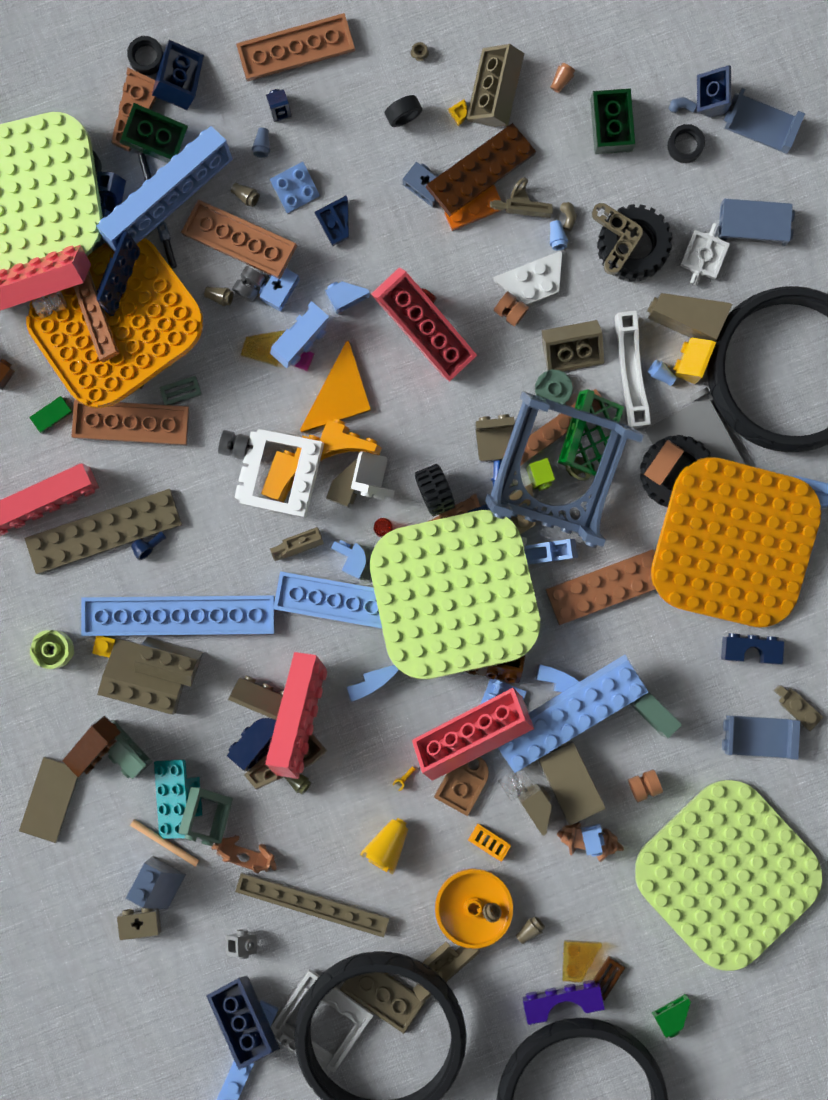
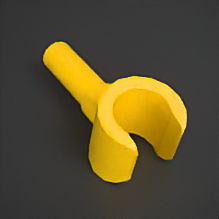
M412 766L405 775L395 779L393 786L396 782H401L402 786L398 790L401 791L405 786L407 778L416 769Z

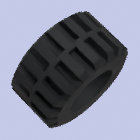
M437 463L415 472V479L429 513L433 517L455 508V500L441 467Z

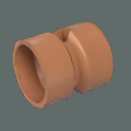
M507 291L493 311L501 317L505 316L506 321L515 327L526 314L529 306L522 301L517 302L516 297Z
M653 769L643 773L642 777L637 775L628 779L630 789L637 803L648 799V795L654 797L663 793L660 781Z

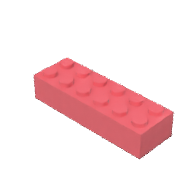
M68 246L58 253L53 251L47 254L46 257H36L25 264L18 263L8 270L1 269L0 311L84 283L91 263L82 246Z
M400 267L371 293L442 377L449 382L477 356L411 276Z
M80 463L1 499L0 536L7 534L10 528L14 527L17 529L24 526L25 522L30 519L34 521L42 518L43 513L47 511L52 513L59 510L60 506L65 503L67 505L78 501L77 498L82 495L87 497L94 494L95 489H98L99 486L91 468Z
M294 652L265 763L277 776L299 779V775L304 769L303 759L304 755L308 753V739L313 733L312 723L318 713L317 703L318 699L322 696V683L327 677V669L317 655Z
M511 688L413 739L412 743L422 773L433 781L533 730L534 726L523 697L514 688Z

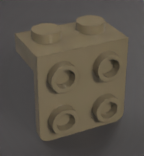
M504 414L499 415L498 419H490L487 416L480 417L479 421L475 422L480 461L503 459V454L506 451L515 425L514 417Z

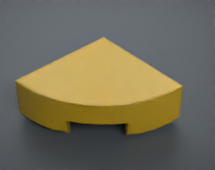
M464 99L448 109V112L458 126L464 122L467 115V104Z

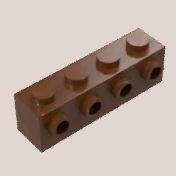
M525 656L515 661L466 672L470 675H481L489 679H500L508 683L519 684L523 673Z
M104 715L87 730L62 761L77 777H80L83 773L87 775L102 760V757L110 751V748L118 742L116 738L121 732Z

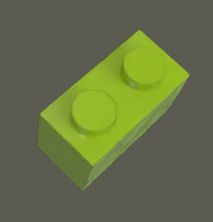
M548 458L533 462L526 468L533 490H546L555 481Z

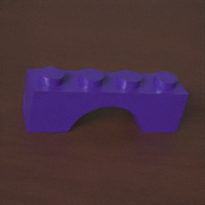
M589 980L579 986L569 984L564 986V989L556 990V988H549L544 993H527L523 997L527 1024L546 1022L550 1010L556 1004L565 1001L579 1005L585 1014L605 1010L599 982L595 983L594 980Z

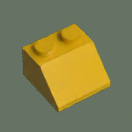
M692 337L687 342L684 341L680 350L683 353L680 360L677 359L673 370H676L675 376L696 384L704 375L716 342Z

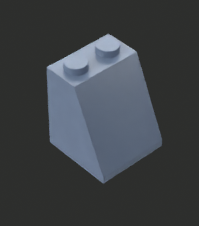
M152 856L143 864L125 899L142 908L168 909L186 874Z

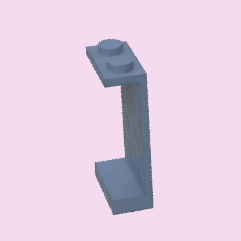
M744 88L740 90L739 94L735 93L732 99L733 108L731 111H727L724 118L726 122L724 129L787 154L794 143L805 113L798 111L794 116L744 96Z
M724 198L720 204L718 237L723 241H726L728 237L781 241L782 246H786L793 239L794 229H791V222L795 218V210H792L793 204Z
M726 715V719L723 721V731H726L725 739L722 740V750H725V754L798 760L799 720Z

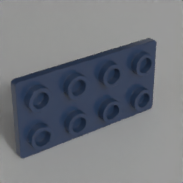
M126 231L122 233L114 256L110 258L97 290L96 300L109 316H114L118 310L119 301L122 294L126 291L127 281L132 275L133 266L140 255V248Z

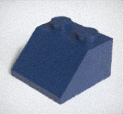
M730 65L697 75V112L709 118L725 114L732 104Z

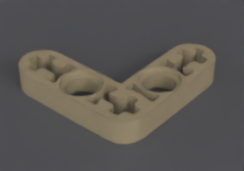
M598 203L592 211L593 219L620 236V239L604 263L605 272L615 275L621 270L641 239L643 230L640 225L607 204ZM604 209V214L606 216H609V214L611 213L612 216L610 217L609 222H606V216L601 215L599 217L597 215L598 211ZM619 218L622 221V226L620 228L614 227L612 225L613 219ZM628 224L629 226L627 227L625 232H622V230L625 228V225ZM637 230L636 234L638 236L631 237L630 231ZM621 244L626 245L628 253L621 254L618 251V246ZM617 256L619 258L616 263L617 268L610 269L609 263H612Z

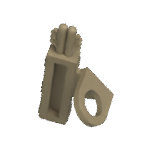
M525 177L515 184L511 199H507L506 203L501 200L490 202L491 208L498 209V211L506 209V213L551 218L553 213L552 204L529 200L525 190L528 179Z

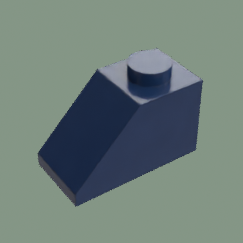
M274 89L269 94H266L274 122L292 117L284 89Z

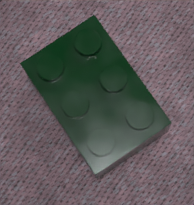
M631 88L593 91L590 102L595 154L632 152L635 147Z
M133 103L119 143L169 163L172 157L179 153L188 125Z

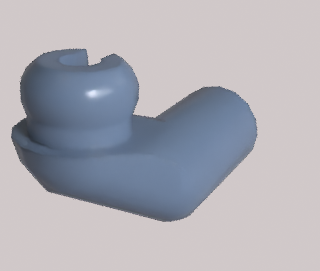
M680 97L670 102L669 110L677 113L679 108H685L694 112L697 103L685 97Z

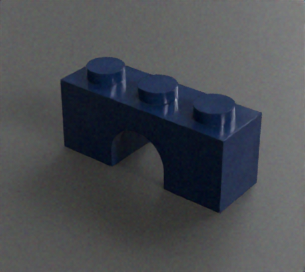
M98 171L97 184L101 196L102 216L104 218L113 212L117 205L122 204L126 180L114 172Z
M728 633V637H722L721 660L744 661L747 649L754 647L759 652V663L783 665L784 641H778L779 637L767 636V640L759 639V635H748L747 638H740V634Z

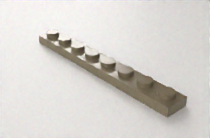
M243 872L240 874L235 892L383 938L390 919L387 916Z

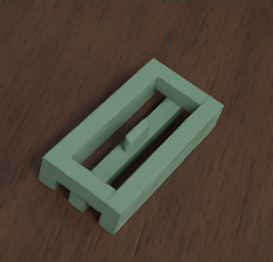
M196 376L159 387L165 405H173L202 395ZM194 382L192 386L165 394L167 390ZM196 389L195 392L167 400V398Z

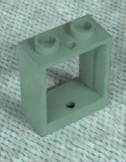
M649 691L630 703L665 738L669 739L682 725Z
M191 787L178 833L185 835L184 839L196 842V839L202 840L201 844L213 846V843L221 844L233 798L202 788ZM200 798L218 804L209 836L191 831Z

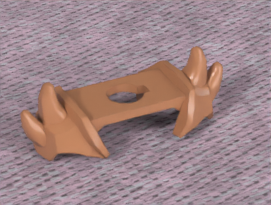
M580 822L565 825L557 833L561 842L569 847L570 855L574 854L576 848L586 850L582 831L579 828L581 827ZM606 828L603 829L605 845L601 846L603 854L597 856L599 862H602L608 855L615 854L616 851L624 850V847L618 842V838Z
M235 835L234 837L222 838L221 844L215 843L211 847L212 850H217V855L222 857L223 862H230L251 869L255 873L264 870L268 872L270 868L274 871L276 870L275 856L266 849L265 844L259 845L260 853L235 845L234 843L240 838L238 835ZM237 854H247L250 859L247 862H242L237 857Z

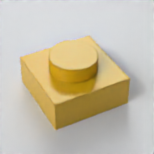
M96 636L92 654L109 658L116 639Z

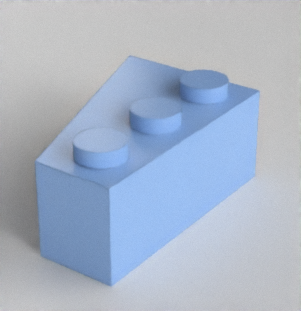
M312 301L308 305V311L303 316L299 315L296 318L297 322L290 329H287L271 347L270 354L286 368L291 364L293 366L296 365L301 359L300 355L303 352H309L314 345L313 342L316 339H322L326 334L325 330L329 316Z

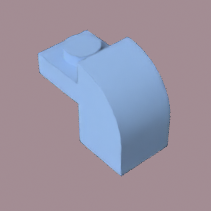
M342 540L339 543L334 541L331 548L348 557L342 571L360 580L367 563L364 550L357 543L350 549V544Z

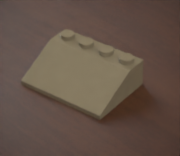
M117 638L104 670L97 695L171 715L176 714L184 685L135 672V659L141 644Z

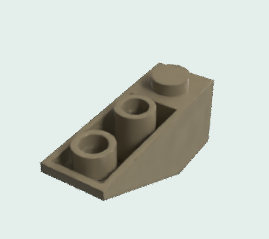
M357 459L332 481L326 497L327 500L348 508L350 504H354L357 494L354 493L355 490L351 489Z

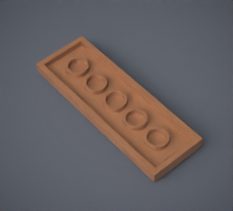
M345 13L236 43L247 82L355 51Z
M199 199L181 231L188 238L278 279L282 277L297 248L296 243Z
M74 399L71 437L76 439L187 445L190 408L187 406L123 402L105 408H92Z
M654 549L545 589L558 624L562 625L655 590L656 588L653 586L651 578V567L655 555Z

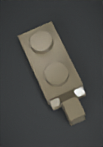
M316 527L282 540L283 543L270 548L274 561H278L323 545L324 542L319 528Z
M778 685L773 690L781 697L779 700L780 705L796 720H799L800 724L808 731H811L823 718L822 715L791 688L787 691L783 686Z

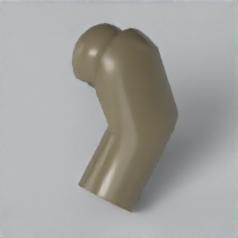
M564 202L560 206V211L565 213L567 217L563 229L572 231L577 213L573 204Z

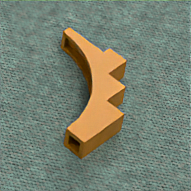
M338 419L334 421L327 420L321 438L310 434L309 437L303 435L301 437L324 443L320 461L336 454L363 451L380 455L382 450L377 445L376 440L371 438L366 440L360 439V435L349 432L350 429L345 426V422ZM297 448L295 454L284 450L283 453L276 452L261 492L262 495L284 503L293 485L302 448Z

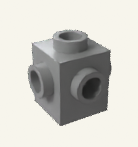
M239 929L234 934L226 935V955L237 957V959H247L249 955L257 954L255 933L248 932V929Z

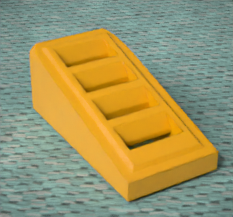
M478 823L468 838V841L501 862L511 847V843ZM483 831L484 833L482 834L479 841H476L475 839L478 836L479 832ZM489 835L490 838L484 846L482 843L486 836ZM495 839V840H497V842H496V844L494 845L493 849L491 850V849H489V847H490L491 843L493 842V840ZM500 844H503L504 846L500 853H496Z

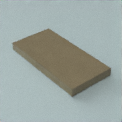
M43 757L19 832L57 843L78 777L65 763Z
M375 972L358 975L344 981L340 987V991L403 1034L425 1003L419 1001L414 991L387 973Z

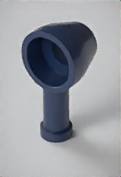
M161 531L148 543L142 539L136 540L131 545L135 557L139 561L145 559L152 553L153 548L161 541L167 539V537Z

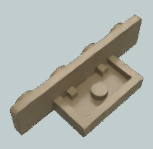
M446 941L422 963L432 968L433 971L437 972L447 982L480 953V949L460 946L455 950ZM419 984L413 988L415 995L421 1003L431 996Z

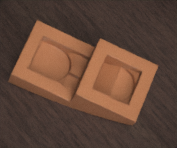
M667 440L644 475L661 485L684 450Z

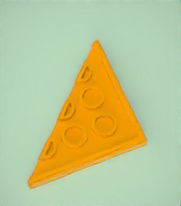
M349 341L345 342L301 426V433L324 426L327 420H343L371 411Z

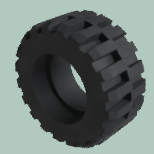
M630 204L627 208L623 206L617 210L640 225L652 243L651 252L646 257L641 259L628 257L621 270L617 273L619 275L618 279L624 280L629 278V282H635L636 279L640 281L646 280L648 276L652 277L667 261L673 244L671 240L673 236L672 232H669V223L663 222L665 217L661 213L659 215L655 214L656 209L651 207L650 210L645 209L646 205L640 204L639 207H635V204ZM612 214L608 217L606 222H609V219L612 216ZM615 218L612 220V225L620 228L622 221L619 218ZM602 226L598 236L597 248L599 249V259L603 260L602 265L604 266L607 257L617 243L618 235ZM617 256L612 263H609L610 269L617 268L616 263L619 260Z
M676 435L665 437L653 444L643 457L640 466V480L642 481L643 489L651 499L661 506L668 508L672 489L666 487L663 483L661 485L657 484L645 476L644 473L667 440L683 449L682 455L687 456L693 463L698 459L711 457V452L708 448L706 449L703 443L694 440L690 436Z

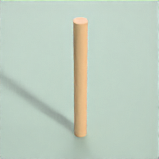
M134 819L132 821L131 827L196 867L200 861Z

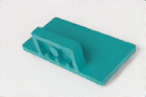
M185 760L154 761L159 835L162 838H185V835L178 832L191 787L201 788L200 777L187 778ZM201 798L198 803L195 817L203 815Z

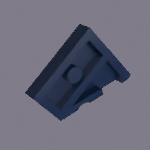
M347 195L314 212L332 247L349 238Z

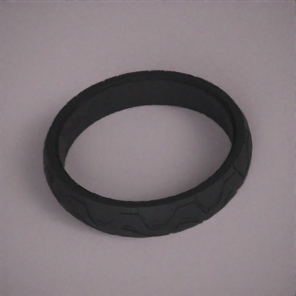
M799 286L773 288L749 297L728 314L715 341L716 344L707 365L709 388L721 416L729 426L746 440L774 451H810L828 445V428L803 436L781 435L766 430L750 420L741 411L730 393L726 380L725 359L729 342L736 328L749 315L773 305L793 304L811 308L828 317V294Z
M374 951L345 958L320 975L309 988L301 1002L295 1022L294 1042L302 1074L308 1085L321 1100H372L349 1093L327 1076L313 1050L311 1021L320 1002L333 988L352 977L375 972L400 975L425 988L440 1004L448 1020L451 1032L448 1055L436 1076L420 1090L405 1097L392 1100H440L444 1097L461 1069L465 1056L467 1033L460 1004H458L459 1002L452 989L437 972L410 956L388 951Z
M572 1018L556 1021L540 1028L527 1037L507 1062L501 1076L497 1100H513L517 1083L524 1069L536 1055L547 1047L571 1038L589 1037L610 1042L625 1050L644 1070L650 1087L651 1100H668L667 1088L662 1072L649 1050L624 1029L609 1022L590 1018Z

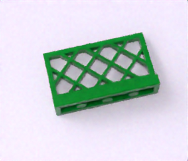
M589 389L579 392L575 408L595 415L603 411L605 418L620 422L624 406L600 397ZM593 399L598 401L601 407L596 412H594L592 407ZM610 407L617 409L616 415L612 419L607 411ZM572 417L558 463L595 476L596 471L593 470L591 462L598 460L600 464L601 457L603 456V453L599 454L596 445L603 441L606 447L607 439H609L610 435L605 437L602 426L596 425V427L589 430L586 421ZM597 429L601 439L594 442L590 432ZM587 435L591 445L583 448L581 438ZM592 447L596 457L589 460L585 450ZM579 453L582 454L585 461L581 465L574 463L576 455Z

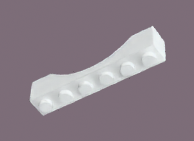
M637 311L620 312L616 314L614 319L627 422L634 429L647 428L651 425L641 371Z

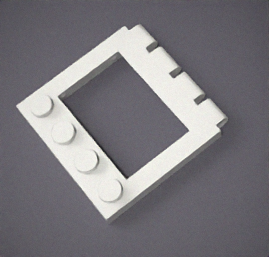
M258 429L257 432L251 431L248 445L253 446V449H246L243 461L244 464L249 466L248 468L242 467L238 481L244 483V486L237 485L234 498L240 500L239 503L243 505L306 518L324 443ZM266 441L302 448L288 504L252 496Z
M311 969L308 970L271 1025L277 1042L281 1044L283 1039L287 1040L284 1047L295 1055V1029L287 1024L286 1021L302 997L319 977ZM337 987L333 988L324 997L322 1002L351 1020L354 1025L334 1055L312 1041L315 1056L327 1075L330 1071L333 1073L336 1071L374 1014Z

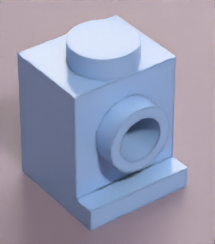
M600 824L582 827L581 831L587 855L593 857L602 855L601 846L605 845L603 834H598L602 832Z

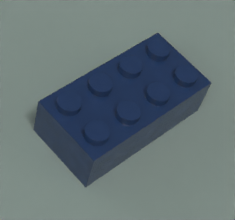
M248 975L239 977L206 995L238 1070L280 1049Z

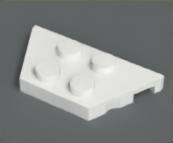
M559 251L495 276L493 280L505 289V292L509 291L513 294L517 302L522 301L527 306L559 293L562 252Z

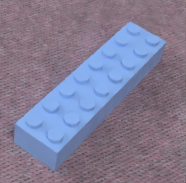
M212 126L207 130H203L193 142L188 143L184 150L173 156L168 164L161 167L152 178L146 180L136 192H132L128 199L122 204L117 205L113 212L100 220L96 227L105 243L115 252L123 231L128 232L136 244L139 243L233 160L226 139Z
M623 655L529 712L534 729L498 747L513 772L516 773L647 694L648 690L627 656Z

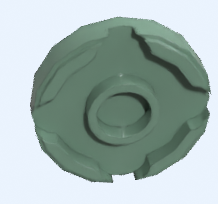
M560 370L543 372L535 383L536 396L561 404L568 402L573 393L571 379Z

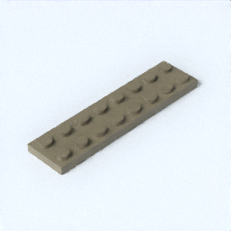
M167 489L28 536L24 539L35 573L41 574L135 542L138 539L158 534L161 531L164 532L182 526V522L171 489Z

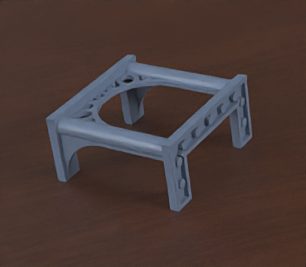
M522 391L520 399L523 402L492 492L487 494L485 498L488 508L494 513L493 516L497 518L517 517L519 514L525 516L524 519L531 522H536V520L542 521L543 525L554 528V526L561 527L560 530L566 533L577 532L578 536L582 537V540L586 542L585 544L590 547L597 548V545L604 547L606 539L600 534V523L609 488L627 438L642 442L644 435L629 425ZM538 410L545 412L552 410L611 429L592 485L582 497L566 505H548L536 500L528 493L521 479V460ZM513 479H516L518 484L510 487V484H513ZM521 490L523 492L518 500L510 499V494L513 491ZM525 499L530 500V504H529V505H528L527 503H522V502H523ZM582 502H587L586 505L584 506V507H586V510H585V511H584L583 507L581 506V503H582ZM543 506L547 508L545 511L541 510ZM572 507H576L580 511V517L577 520L572 519L570 516V509ZM560 510L565 511L566 518L562 514L559 516L558 512Z

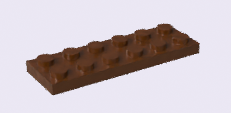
M512 123L426 185V189L450 217L534 156L536 150Z

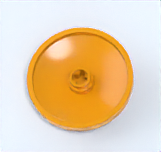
M469 868L454 873L442 884L436 896L435 915L441 931L450 941L465 948L478 949L494 944L506 933L512 921L513 902L508 888L499 877L483 869ZM496 903L501 908L502 915L497 922L491 923L484 917L483 908L486 904Z

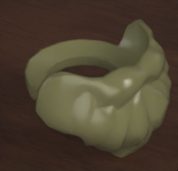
M576 456L574 463L581 465L585 461L583 457ZM591 462V466H592L593 470L595 471V466H594V464ZM568 465L564 466L569 475L578 480L587 481L591 477L590 474L585 472L586 477H580L578 475L583 473V471Z

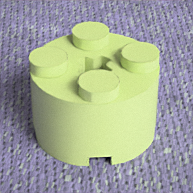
M42 631L32 640L30 648L31 658L36 665L42 668H61L68 664L74 655L73 642L62 631ZM51 646L55 647V649L53 650L54 653L49 652V650H51Z

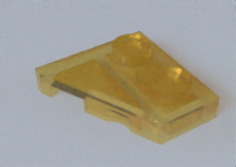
M286 330L247 336L240 355L278 367L279 361L270 354L271 347Z
M564 940L562 981L582 982L598 950L601 949L602 943Z

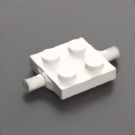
M713 223L710 233H702L694 230L680 264V267L686 268L693 273L689 282L691 285L697 286L700 276H706L714 280L717 278L730 243L717 237L720 228L719 224L716 226V223Z

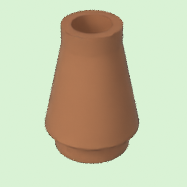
M562 63L557 68L550 88L560 93L574 77L575 70L568 64Z

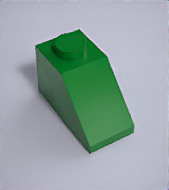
M686 994L651 1012L665 1038L677 1036L684 1027L691 1003Z

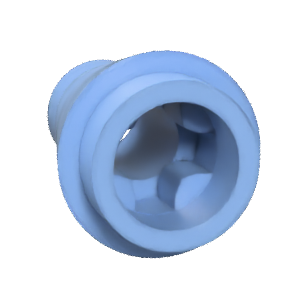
M552 221L550 223V246L556 251L563 250L568 246V238L561 221Z
M655 360L648 369V373L651 374L650 377L660 380L669 386L677 379V376L662 361Z

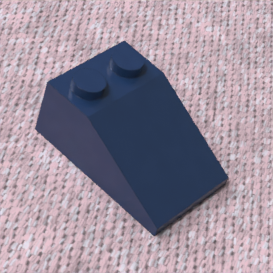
M168 40L156 76L152 96L188 110L196 96L204 55L172 40Z

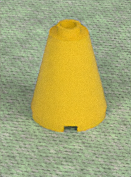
M399 818L396 820L392 819L362 850L360 856L364 858L366 855L370 863L385 872L390 869L389 873L393 875L407 836V823Z

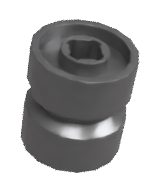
M245 266L240 274L241 280L236 281L232 290L244 299L253 302L258 294L257 289L262 287L266 278L258 271Z
M223 430L219 441L218 454L226 456L233 454L234 458L244 460L246 449L250 446L248 445L250 436L244 434L236 436L235 432Z

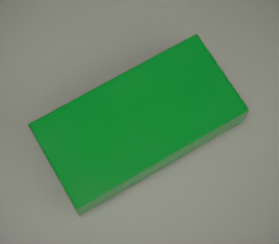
M59 396L29 418L42 434L71 414L72 410L63 397Z

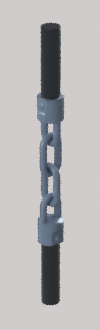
M144 153L138 154L146 181L152 178L147 158ZM162 221L157 226L160 241L165 249L168 264L171 269L177 267L170 243L171 238L167 224ZM164 225L165 230L161 231L160 226Z

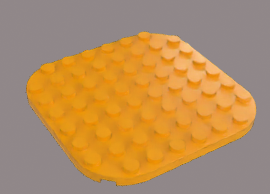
M146 238L137 243L140 248V255L135 261L133 273L127 281L126 291L121 296L118 310L114 316H109L104 310L119 355L104 363L99 360L73 287L31 300L29 304L30 310L28 316H26L29 334L69 393L85 406L105 408L119 403L186 355L197 344L201 336L203 315L200 307L157 248ZM106 243L87 256L91 263L89 271L96 290L99 288L110 258H113L115 253Z
M705 457L686 466L675 481L652 562V583L659 596L675 608L752 627H768L781 622L791 613L797 603L820 525L821 506L817 494L812 487L798 478L722 458Z

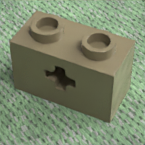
M141 908V911L135 912L134 909H126L117 916L119 940L157 936L162 932L159 909ZM138 918L140 922L143 921L141 926H139V923H135Z

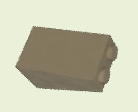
M661 293L658 298L654 297L653 301H651L647 312L650 313L647 319L689 338L716 341L733 304Z
M567 741L538 759L569 825L606 809L572 741Z

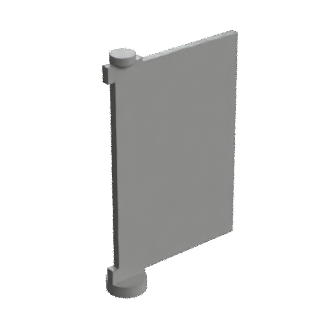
M707 387L690 396L693 404L645 429L652 444L668 436H690L694 440L703 443V446L711 452V457L745 464L711 403L713 397ZM685 455L680 456L669 472V476L674 484L681 471L693 463Z

